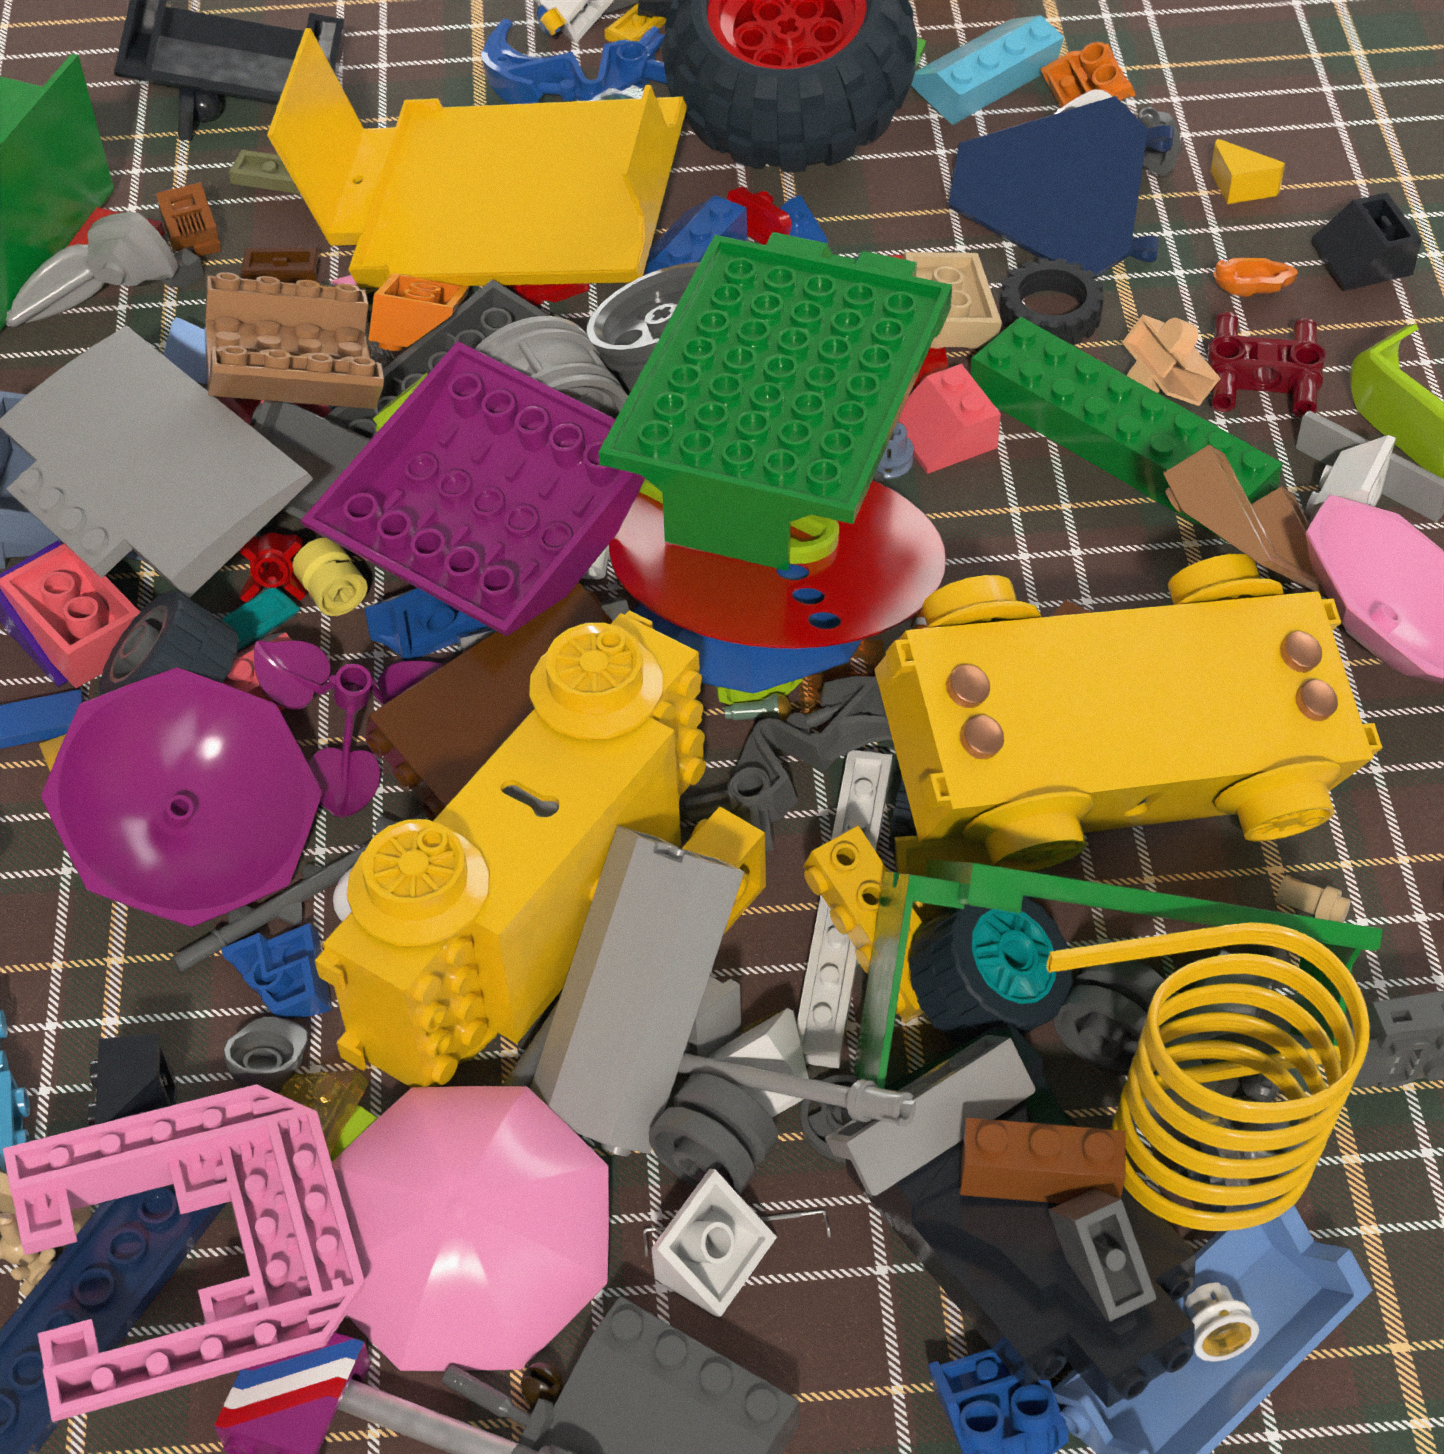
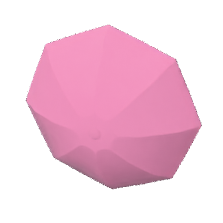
M1329 495L1308 527L1306 539L1310 565L1328 599H1334L1340 620L1347 634L1364 646L1386 666L1406 676L1444 684V550L1397 513Z
M457 1086L411 1088L332 1162L365 1281L364 1289L346 1316L400 1371H446L451 1365H455L464 1371L522 1370L607 1285L609 1240L608 1165L528 1087Z

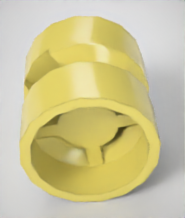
M326 537L307 543L294 557V574L303 587L309 591L310 597L319 610L325 615L339 616L346 614L356 608L366 596L368 587L363 575L351 562L350 557L342 546Z

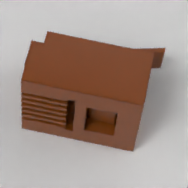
M201 182L155 193L159 212L173 252L193 247L195 255L201 257L221 251L216 224Z

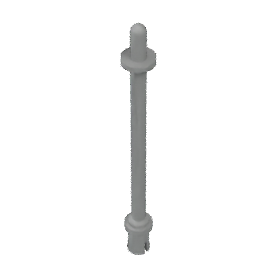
M686 1053L683 1054L678 1069L679 1073L689 1075L707 1073L736 1085L845 1107L850 1117L860 1122H869L872 1119L904 1127L911 1123L916 1111V1102L912 1100L914 1096L911 1093L879 1088L875 1082L865 1079L856 1081L852 1087H846Z

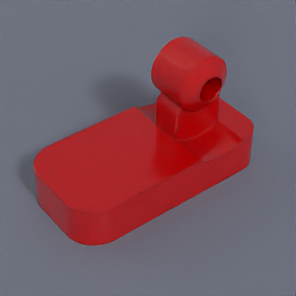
M743 186L728 192L727 200L747 207V235L766 245L772 232L790 235L792 227L791 218L787 212L773 205L774 197L766 191L753 194Z

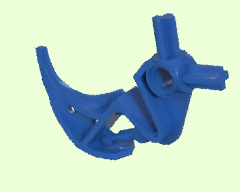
M505 18L491 33L484 50L481 52L483 69L490 86L500 98L510 104L539 103L543 94L561 95V98L565 101H572L575 98L579 101L607 100L627 88L638 89L644 87L650 80L667 84L663 62L656 61L654 56L665 35L659 33V28L652 27L649 31L647 30L639 41L624 39L604 44L598 78L594 80H588L585 77L573 51L551 57H531L512 49L505 39L513 23Z

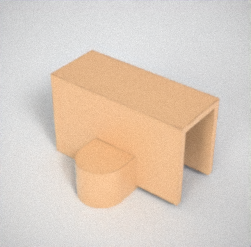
M1142 315L1122 342L1137 360L1127 376L1157 393L1162 389L1168 396L1200 406L1220 380L1217 373L1194 347L1198 340V329L1192 323L1178 318H1171L1165 323Z

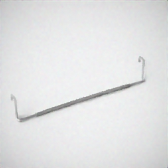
M824 1210L759 1217L765 1222L823 1213L828 1238L831 1237L829 1223ZM666 1227L644 1229L645 1257L648 1256L646 1231L665 1230Z

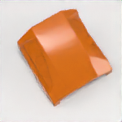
M1091 43L1082 51H1071L1040 68L1060 108L1092 90H1103L1112 97L1116 96L1119 100L1136 96L1130 81L1128 82V79L1125 78L1108 43Z

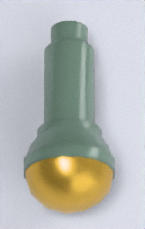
M773 693L763 699V701L733 703L731 706H724L725 719H733L734 721L772 718L783 722L791 713L789 699L778 693Z

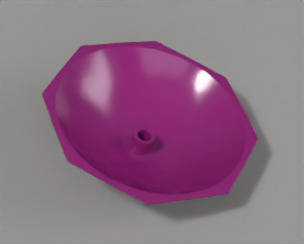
M176 667L80 703L59 749L41 794V799L87 891L185 926L194 927L289 886L308 837L322 791L275 703Z

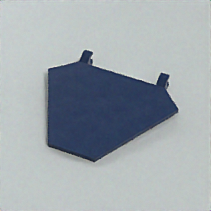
M1116 96L960 142L949 208L1040 258H1048V261H1056V258L1065 259L1066 263L1069 264L1076 262L1082 265L1083 270L1086 272L1088 270L1092 271L1096 278L1129 256L1144 262H1154L1158 254V238L1150 235L1133 238L1145 147L1149 146L1161 152L1170 151L1173 144L1174 129L1169 125L1147 128Z

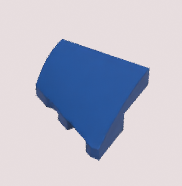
M310 923L269 940L260 933H257L221 948L224 958L233 964L243 976L242 978L262 997V1001L277 1017L301 1018L333 1010L328 983L319 978L314 961L322 952L318 930Z

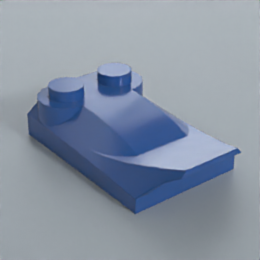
M414 588L364 607L370 639L389 647L403 661H412L458 642L457 634L489 627L419 588Z

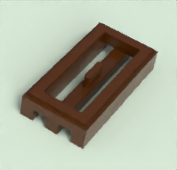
M245 248L240 273L241 278L256 280L260 276H270L279 279L283 283H296L299 280L317 282V273H319V263L321 261L319 248Z

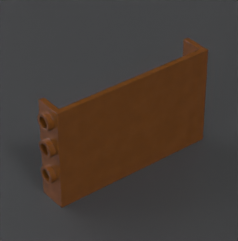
M578 582L565 598L510 635L505 636L496 631L369 714L365 739L369 748L376 756L385 757L393 767V773L398 783L405 790L409 791L411 789L421 800V807L430 821H434L535 709L529 697L530 676L541 656L548 651L553 640L569 628L584 623L611 624L613 622L612 619L602 609L597 596L592 591L585 590Z

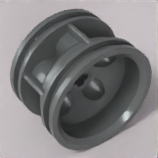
M700 262L678 264L644 275L609 296L590 317L587 325L589 340L600 353L601 360L609 372L616 377L628 396Z

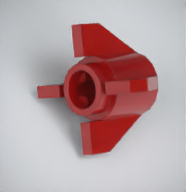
M266 533L262 536L252 537L238 551L250 561V575L241 590L240 599L247 603L260 590L261 585L275 588L285 584L284 588L301 601L306 596V589L294 574L293 561L294 554L302 547L303 540L297 535H280L277 533Z

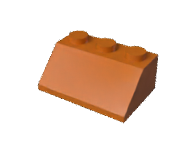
M393 273L374 293L368 340L379 342L378 347L385 350L400 351L402 347H409L451 317L467 296L469 287Z

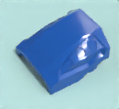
M992 1349L941 1365L938 1361L928 1364L933 1387L953 1429L961 1454H1055L1069 1442L1068 1427L1063 1416L1060 1414L1061 1411L1049 1379H1040L1032 1385L1022 1386Z

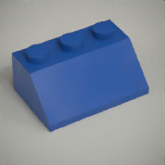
M714 195L685 211L650 248L643 276L678 264L700 262L714 235L747 241V207Z

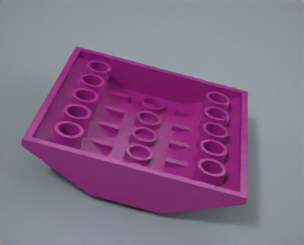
M457 341L305 514L301 522L305 527L501 634L508 636L571 592L609 545V542L618 534L645 478L640 474L599 465L598 452L616 419Z

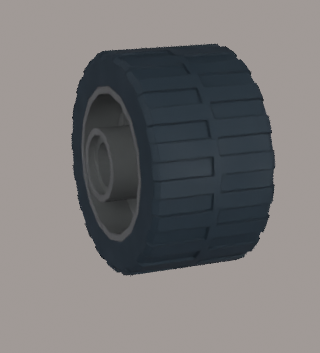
M167 591L154 598L151 603H148L119 638L105 663L102 676L100 677V696L176 667L224 684L237 655V632L180 591Z

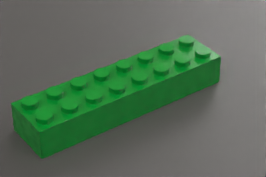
M1019 317L972 357L971 376L997 409L1222 540L1224 539L1183 511L1178 512L1173 507L1166 494V489L1170 486L1163 474L1164 472L1206 446L1211 445L1226 455L1251 504L1278 489L1283 463L1023 317Z

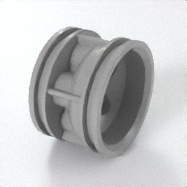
M536 316L521 319L495 331L475 348V350L614 419L617 418L628 398L619 381L609 372L601 360L600 353L589 340L585 331L574 322L561 317Z

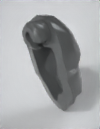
M1145 107L1140 111L1138 119L1147 128L1169 125L1173 127L1174 133L1172 148L1168 152L1157 151L1149 146L1145 147L1143 169L1150 171L1157 177H1168L1175 170L1178 156L1183 150L1179 135L1180 130L1175 119L1170 114L1157 112L1154 107Z

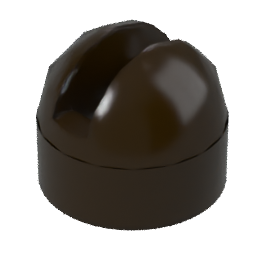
M545 1362L531 1364L523 1373L520 1384L523 1399L532 1408H535L539 1398L547 1399L554 1406L564 1388L560 1372L552 1364ZM540 1376L541 1378L553 1383L554 1385L550 1389L546 1384L539 1381L535 1377Z

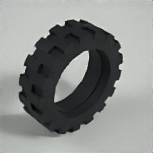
M1048 258L1038 259L1035 263L1028 261L1021 264L1020 269L1014 268L1011 270L1008 279L1005 278L1003 281L1000 299V319L1003 325L1007 324L1008 328L1019 317H1023L1067 343H1072L1074 346L1081 343L1084 337L1090 338L1095 332V327L1098 328L1100 325L1104 301L1103 286L1100 281L1095 280L1096 275L1092 271L1088 270L1086 272L1083 270V266L1076 262L1069 264L1066 263L1065 259L1056 258V261H1048ZM1056 291L1075 298L1082 306L1078 310L1065 315L1051 316L1039 314L1029 309L1022 300L1035 292Z

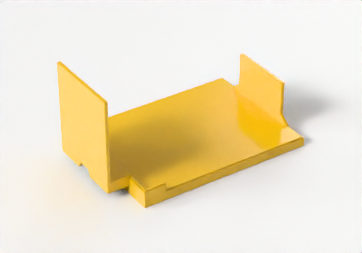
M306 28L267 136L330 246L356 245L348 270L359 288H380L393 273L463 286H485L492 279L501 285L630 283L644 274L687 106L683 97L656 98L651 85H645L642 99L442 107L438 98L404 100L396 127L364 129L311 28Z

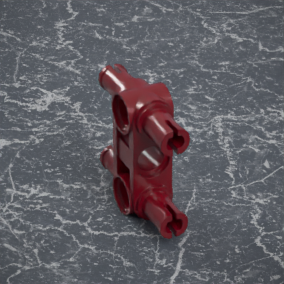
M1230 312L1219 314L1216 317L1214 339L1208 346L1207 361L1220 377V380L1213 388V408L1220 412L1233 410L1236 405L1237 389L1290 393L1293 394V414L1296 417L1302 418L1307 411L1316 414L1317 391L1323 384V368L1326 358L1325 350L1317 344V323L1308 318L1297 320L1294 324L1293 340L1238 336L1237 315Z

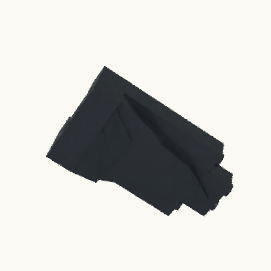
M1011 1023L997 1024L884 1088L899 1091L985 1035L1011 1038L1035 1087V1092L994 1120L1078 1127L1059 1106L1043 1075V1057ZM847 1109L841 1112L842 1126L853 1120L848 1114ZM963 1140L876 1196L866 1192L852 1161L846 1159L847 1174L1022 1386L1026 1387L1040 1379L1048 1380L1062 1370L1065 1363L1069 1362L1102 1403L1109 1408L1123 1398L1131 1400L1145 1390L1150 1381L1166 1371L1173 1373L1180 1370L1193 1355L1195 1324L1174 1301L1183 1297L1195 1282L1196 1253L1165 1219L1142 1206L1124 1186L1120 1199H1122L1157 1299L1121 1317L1108 1321L1065 1258L1049 1213V1209L1061 1203L960 1195Z

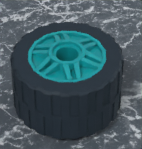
M1023 896L1021 913L966 904L964 909L951 907L920 929L919 935L914 939L911 947L912 954L909 958L910 981L921 1010H924L931 1024L936 1029L938 1028L942 1031L945 1037L960 1044H964L997 1024L1011 1023L1021 1035H1024L1049 1022L1059 1014L1060 1007L1065 1001L1069 990L1072 989L1073 969L1056 972L1047 971L1050 952L1069 948L1065 937L1062 936L1058 929L1059 926L1053 918H1050L1040 904L1033 902L1028 896Z

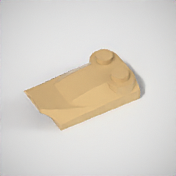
M904 252L903 259L917 262L916 277L952 284L951 309L940 335L934 337L931 348L968 347L977 349L986 346L993 338L999 335L1002 321L978 253Z

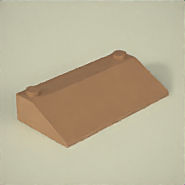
M1211 445L1206 446L1163 473L1170 486L1166 489L1167 497L1178 512H1185L1259 564L1315 592L1319 591L1321 595L1327 597L1310 565L1306 531L1310 524L1294 494L1279 487L1251 504L1226 455Z

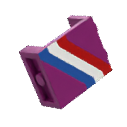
M334 1332L323 1347L241 1369L214 1424L224 1451L228 1454H319V1449L350 1380L363 1383L371 1366L365 1342Z

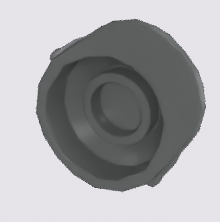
M263 1017L254 1020L237 1034L226 1040L224 1048L226 1068L230 1071L231 1077L240 1088L257 1084L277 1093L290 1082L302 1063L303 1053L308 1043V1032L301 1025L282 1018Z

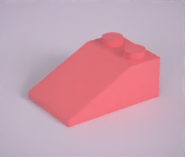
M65 544L0 578V589L51 663L75 688L103 673L105 663L119 638L131 624L132 620L140 613L106 576L100 578Z

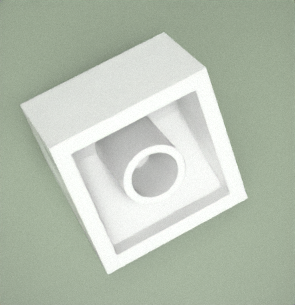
M1387 435L1340 452L1334 466L1326 465L1318 486L1321 491L1320 493L1312 492L1305 509V515L1311 517L1309 524H1311L1329 495L1376 507L1382 494L1396 438Z

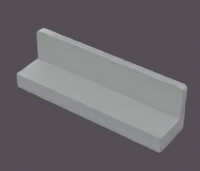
M1307 411L1302 417L1296 449L1326 465L1334 466L1341 451L1369 442V440L1321 415ZM1392 453L1382 494L1437 523L1444 515V479Z
M985 1035L897 1091L911 1093L914 1096L912 1100L916 1102L914 1118L907 1126L902 1127L872 1119L869 1122H860L853 1119L826 1136L825 1139L834 1156L852 1161L866 1192L876 1196L963 1140L966 1118L994 1120L1035 1092V1087L1011 1038Z

